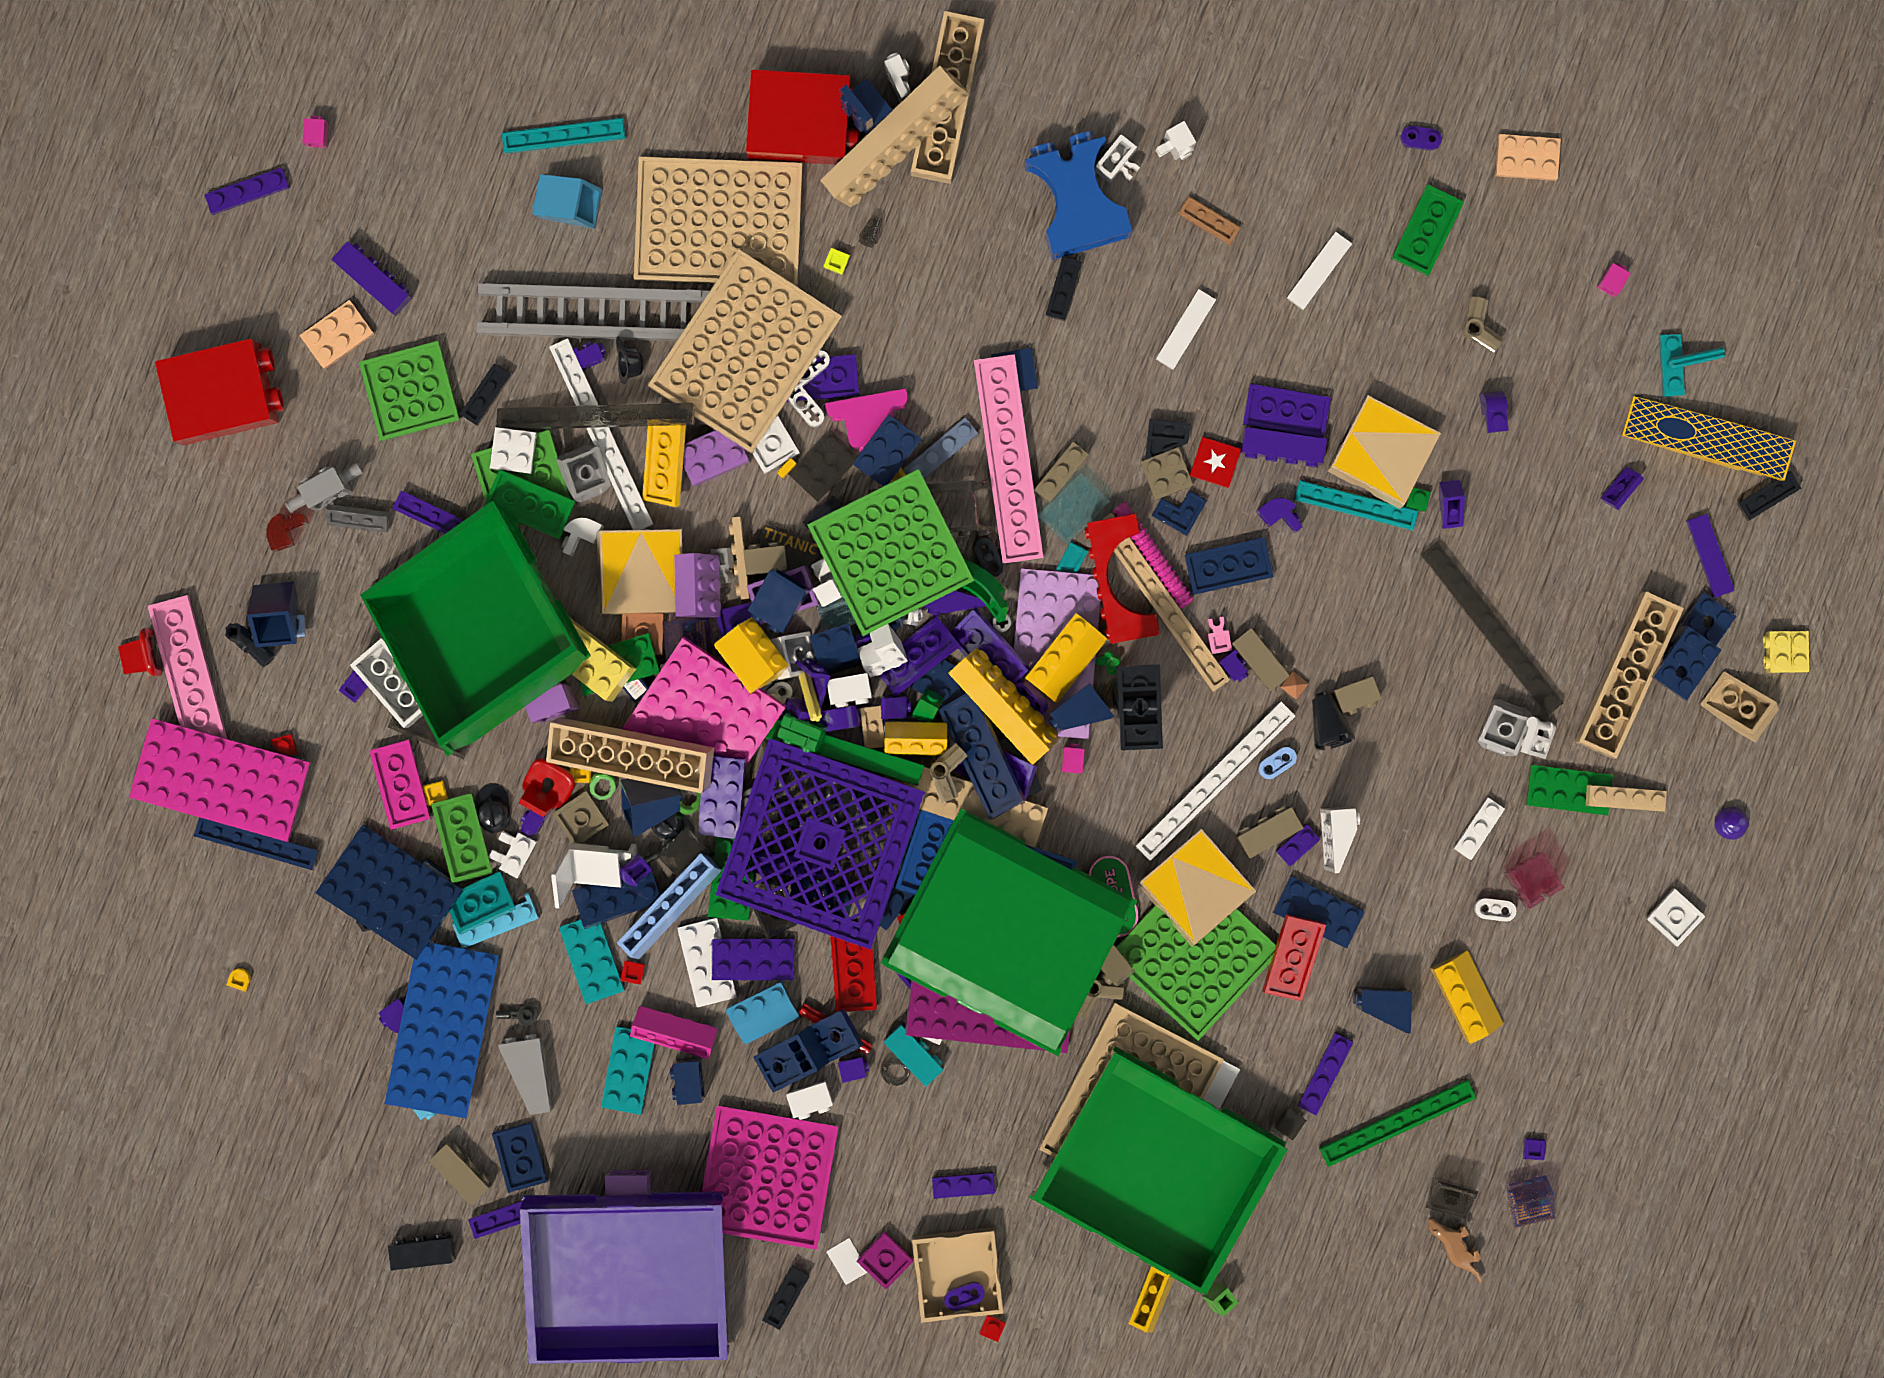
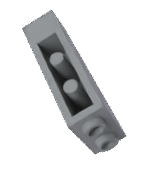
M536 1034L524 1035V1039L516 1040V1037L504 1038V1042L499 1044V1050L529 1114L551 1112L553 1106L542 1036L536 1037Z

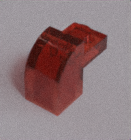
M297 512L288 515L286 520L284 514L279 513L269 521L266 529V536L271 551L277 552L295 546L290 530L309 524L307 516L300 515Z

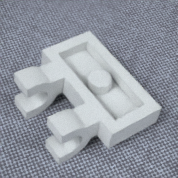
M503 831L498 839L511 845L507 855L493 849L489 858L502 863L499 868L500 870L518 878L537 841L520 832L514 837Z

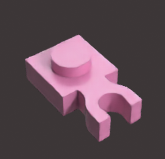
M1219 617L1220 624L1218 626L1213 625L1212 619H1208V625L1213 633L1208 634L1211 654L1232 651L1229 630L1223 631L1224 617Z

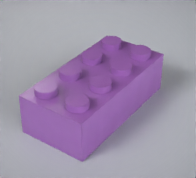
M559 682L525 706L531 723H544L578 710L580 706L572 686Z

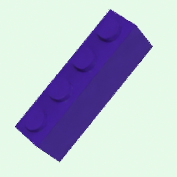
M347 241L331 260L394 316H397L412 299L408 295L410 291L402 283L399 285L395 284L392 281L395 277L386 269L382 272L377 268L379 263L371 256L367 259L362 254L364 250L358 244L354 243L352 245Z
M1245 427L1240 454H1245V458L1257 459V456L1265 457L1266 461L1277 462V459L1286 460V464L1297 465L1298 462L1306 463L1307 467L1318 468V465L1324 463L1327 439Z

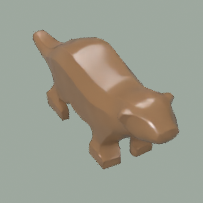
M1429 1218V1231L1442 1242L1448 1260L1456 1267L1471 1272L1475 1275L1478 1282L1482 1283L1481 1275L1471 1264V1262H1479L1482 1258L1474 1247L1471 1249V1252L1467 1250V1246L1462 1240L1463 1237L1469 1235L1465 1226L1460 1224L1459 1229L1456 1230L1440 1224L1434 1218Z

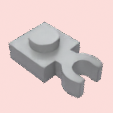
M711 549V555H719L720 584L724 583V577L726 583H732L733 575L729 569L734 568L732 549Z

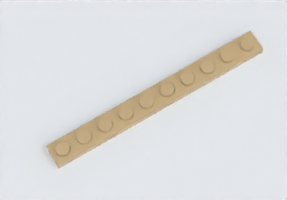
M1110 513L1108 516H1106V517L1103 518V519L1111 518V517H1115V516H1114L1112 513ZM1127 538L1122 541L1115 549V555L1209 688L1214 692L1230 679L1131 539Z

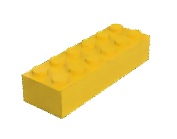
M976 648L949 672V675L1032 765L1060 739L1056 729L1049 726L1044 721L1043 715L1030 706L1029 700L1018 693L1016 686L1011 681H1007L1002 675L1000 668L988 660V656L984 651Z

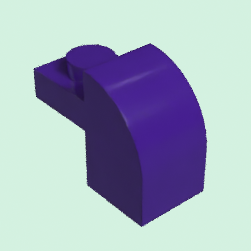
M1503 391L1481 393V413L1485 415L1487 433L1509 431L1507 419L1508 405L1505 393Z
M1273 499L1256 511L1268 528L1281 518L1293 533H1296L1303 527L1300 524L1302 522L1301 518L1295 512L1292 514L1290 511L1296 505L1288 499Z
M858 706L821 711L820 724L827 726V731L861 726V713L858 710Z

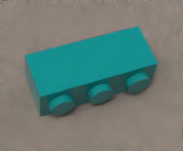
M901 1023L884 1039L883 1043L927 1087L944 1070L941 1066L944 1062L936 1054L932 1056L927 1051L930 1048L922 1039L918 1041L914 1036L905 1035L906 1026L904 1027Z

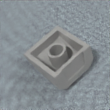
M593 444L585 445L556 458L562 477L574 501L584 502L603 494L611 486L598 446Z
M1494 699L1483 724L1478 743L1483 748L1498 754L1516 756L1521 747L1522 740L1527 734V720L1533 717L1532 713L1525 708L1501 699Z

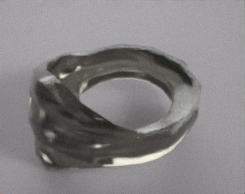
M891 1058L883 1061L881 1064V1075L886 1083L899 1086L908 1080L910 1071L900 1059ZM891 1064L900 1065L904 1068L905 1074L902 1079L893 1080L889 1077L887 1069Z

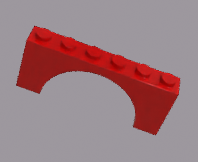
M1131 513L1088 522V527H1085V535L1091 541L1089 555L1090 559H1094L1095 562L1093 575L1094 579H1098L1099 587L1096 589L1098 599H1102L1103 607L1100 609L1102 619H1106L1107 627L1104 628L1107 640L1110 639V643L1114 644L1160 635L1161 631L1157 613H1140L1126 607L1113 593L1108 578L1109 562L1115 549L1125 539L1141 533L1138 514Z

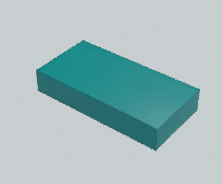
M1070 541L1055 572L1077 573L1088 550Z

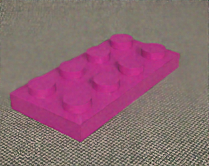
M406 740L370 750L390 830L431 819L411 741Z

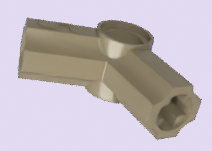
M1470 297L1462 333L1466 338L1472 339L1493 354L1504 338L1483 325L1489 300L1481 297ZM1469 324L1477 326L1478 331L1476 334L1469 331Z
M956 743L930 766V774L942 803L958 797L950 772L968 756ZM937 765H942L945 768V772L941 776H936L933 773V769Z
M1096 979L1094 983L1098 985V990L1095 993H1088L1078 1016L1087 1019L1097 998L1123 1000L1124 982L1115 986L1113 983L1109 985L1105 980Z

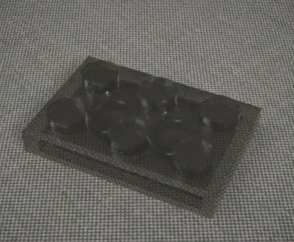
M829 430L788 475L819 502L853 466L852 463L858 455Z

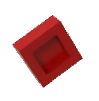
M293 734L271 740L274 752L287 756L298 754Z
M625 960L620 981L641 985L645 964Z
M986 1315L979 1335L998 1342L1006 1322L991 1315Z

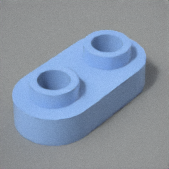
M1289 747L1280 748L1260 762L1258 767L1259 774L1265 779L1275 778L1295 764L1297 759L1295 751ZM1283 754L1289 755L1288 761L1282 760ZM1267 765H1270L1272 767V771L1270 773H1267L1265 771V767Z

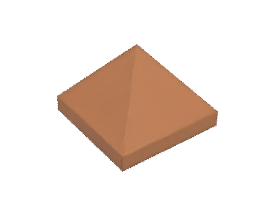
M1292 671L1280 688L1297 700L1309 683Z

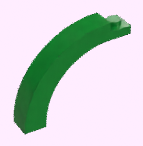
M964 559L974 581L962 588L976 595L988 607L997 622L1005 621L1007 611L1009 610L1008 603L1004 599L1005 588L986 570Z

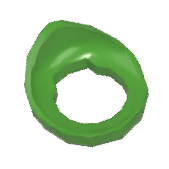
M596 772L589 782L591 795L598 800L610 798L616 790L614 776ZM600 779H606L610 784V791L605 795H598L594 790L596 783Z
M696 792L697 799L691 806H686L680 802L679 812L688 815L698 810L701 793Z

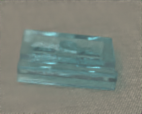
M844 597L824 607L822 605L817 606L825 631L848 623L850 625L856 624Z

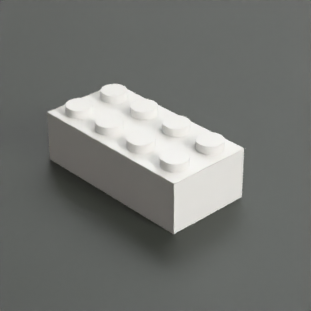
M383 638L378 640L350 664L403 728H409L423 716L407 683L403 681Z

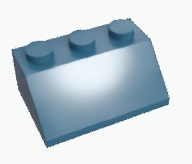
M783 981L726 1008V1012L736 1032L745 1045L800 1018Z

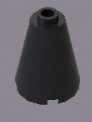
M1327 692L1315 694V698L1312 699L1315 750H1325L1324 746L1333 749L1352 742V739L1355 740L1354 733L1332 694H1327Z

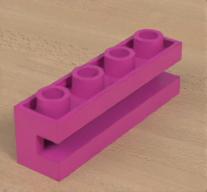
M639 1006L632 1024L630 1037L709 1059L718 1029L708 1024L693 1022L691 1019H683L670 1013H662L650 1007Z

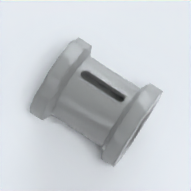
M1006 615L1005 621L1008 624H1005L1003 629H1001L1000 625H996L997 620L994 617L993 627L998 632L1007 631L1011 626L1010 617Z

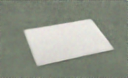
M850 1238L826 1251L846 1285L867 1273L856 1262L860 1255Z

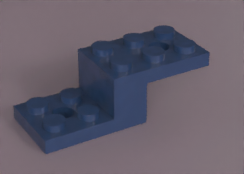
M865 79L853 90H850L847 85L840 89L842 110L847 116L852 115L855 121L854 125L860 132L864 131L867 135L893 111L868 79Z
M1701 593L1671 636L1668 644L1672 647L1651 677L1687 701L1721 652L1717 644L1737 616L1705 593ZM1707 615L1712 619V624L1709 627L1703 624V618ZM1679 666L1685 669V675L1681 678L1676 675V669Z
M842 1009L798 1031L788 1039L758 1053L753 1058L771 1091L774 1093L820 1070L828 1063L860 1048L864 1044L845 1009ZM834 1031L840 1034V1040L835 1038ZM777 1062L782 1064L783 1071L777 1067Z

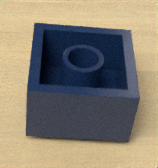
M701 1057L677 1059L672 1067H670L671 1080H675V1086L672 1088L673 1100H677V1105L702 1103L705 1099Z

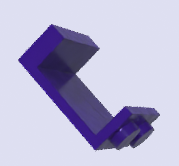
M797 659L796 664L812 678L821 710L830 675L814 659ZM803 694L801 700L786 698V708L798 719L811 721Z

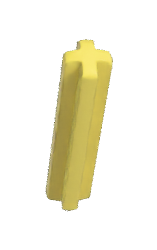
M802 671L801 675H799V680L811 721L818 722L822 714L813 681L806 672Z

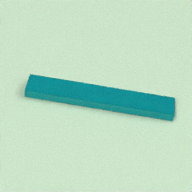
M623 118L501 133L504 154L626 139Z
M1302 480L1298 482L1294 501L1411 531L1414 530L1418 510L1407 507L1399 509L1387 502Z

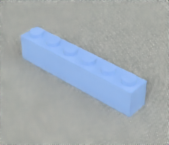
M700 853L617 944L629 957L640 959L715 879L722 869L709 856Z

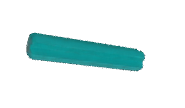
M1720 347L1673 357L1668 362L1669 367L1675 369L1721 359L1726 354L1725 349Z

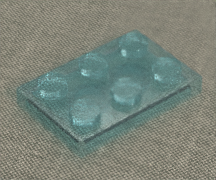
M1080 473L1038 517L1067 545L1110 501Z

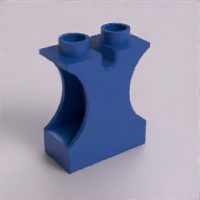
M1093 131L1079 133L1069 138L1071 159L1068 161L1061 158L1059 150L1055 151L1053 143H1045L1031 148L1032 158L1025 159V171L1033 173L1045 181L1055 198L1056 216L1045 234L1052 261L1062 258V256H1070L1128 239L1132 234L1126 207L1117 205L1109 200L1097 184L1094 166L1099 153L1104 149L1106 139L1105 136L1095 139Z

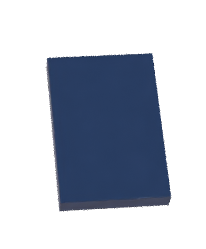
M533 1122L492 1133L508 1193L548 1182Z

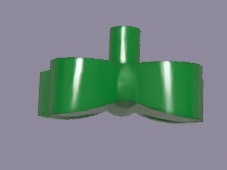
M1107 650L1104 655L1098 656L1095 662L1097 665L1106 666L1108 673L1114 675L1117 672V666L1121 662V658L1114 656L1111 650Z

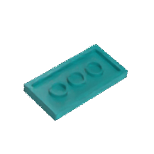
M580 919L559 927L585 1005L625 991L602 924L584 929Z
M616 1026L601 1108L641 1115L655 1044L630 1037L631 1028Z

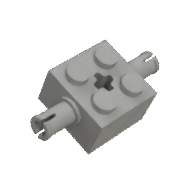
M357 462L343 471L334 467L330 468V466L325 467L319 471V475L312 478V476L303 479L301 485L297 486L300 494L285 501V505L290 513L304 505H307L311 510L319 511L328 504H332L352 493L353 491L348 481L364 473Z

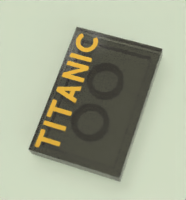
M764 524L757 545H760V548H766L769 543L780 542L781 546L786 547L788 571L808 565L812 576L813 568L811 565L817 561L820 554L817 543Z

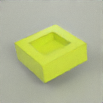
M830 248L823 268L843 275L850 255Z

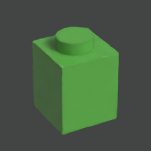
M1217 1282L1209 1289L1207 1295H1202L1211 1310L1223 1317L1238 1304V1301L1228 1287Z

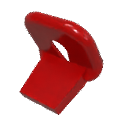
M142 628L139 633V640L118 646L124 674L148 672L151 676L160 677L163 672L157 668L155 656L153 655L154 651L150 638L154 633L152 629Z
M545 758L536 759L530 765L523 780L522 788L525 792L519 804L545 817L554 808L560 809L567 803L575 787V779L569 771L559 765L548 763ZM545 778H551L554 781V787L546 794L542 792L543 781Z

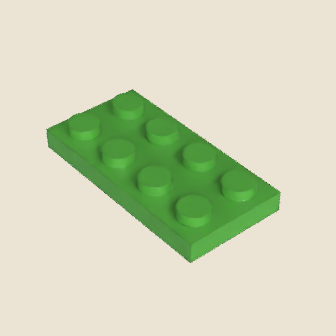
M472 794L431 804L452 884L492 873Z

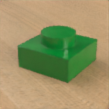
M1413 488L1405 507L1426 512L1431 492Z

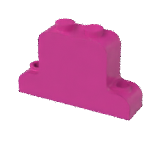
M905 388L825 403L827 414L833 422L845 420L850 446L854 449H859V452H861L888 414L894 417V411L905 409L908 398Z

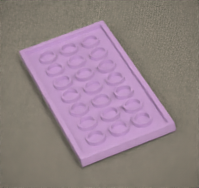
M1021 569L1014 650L1031 668L1021 679H1025L1075 613L1098 630L1100 600L1098 599L1096 588L1099 587L1098 579H1094V575ZM1096 654L1058 703H1055L1037 689L1048 702V710L1043 714V717L1049 726H1052L1048 721L1051 718L1049 714L1087 684H1090L1093 688ZM1090 724L1062 731L1058 728L1056 731L1058 736L1088 739Z

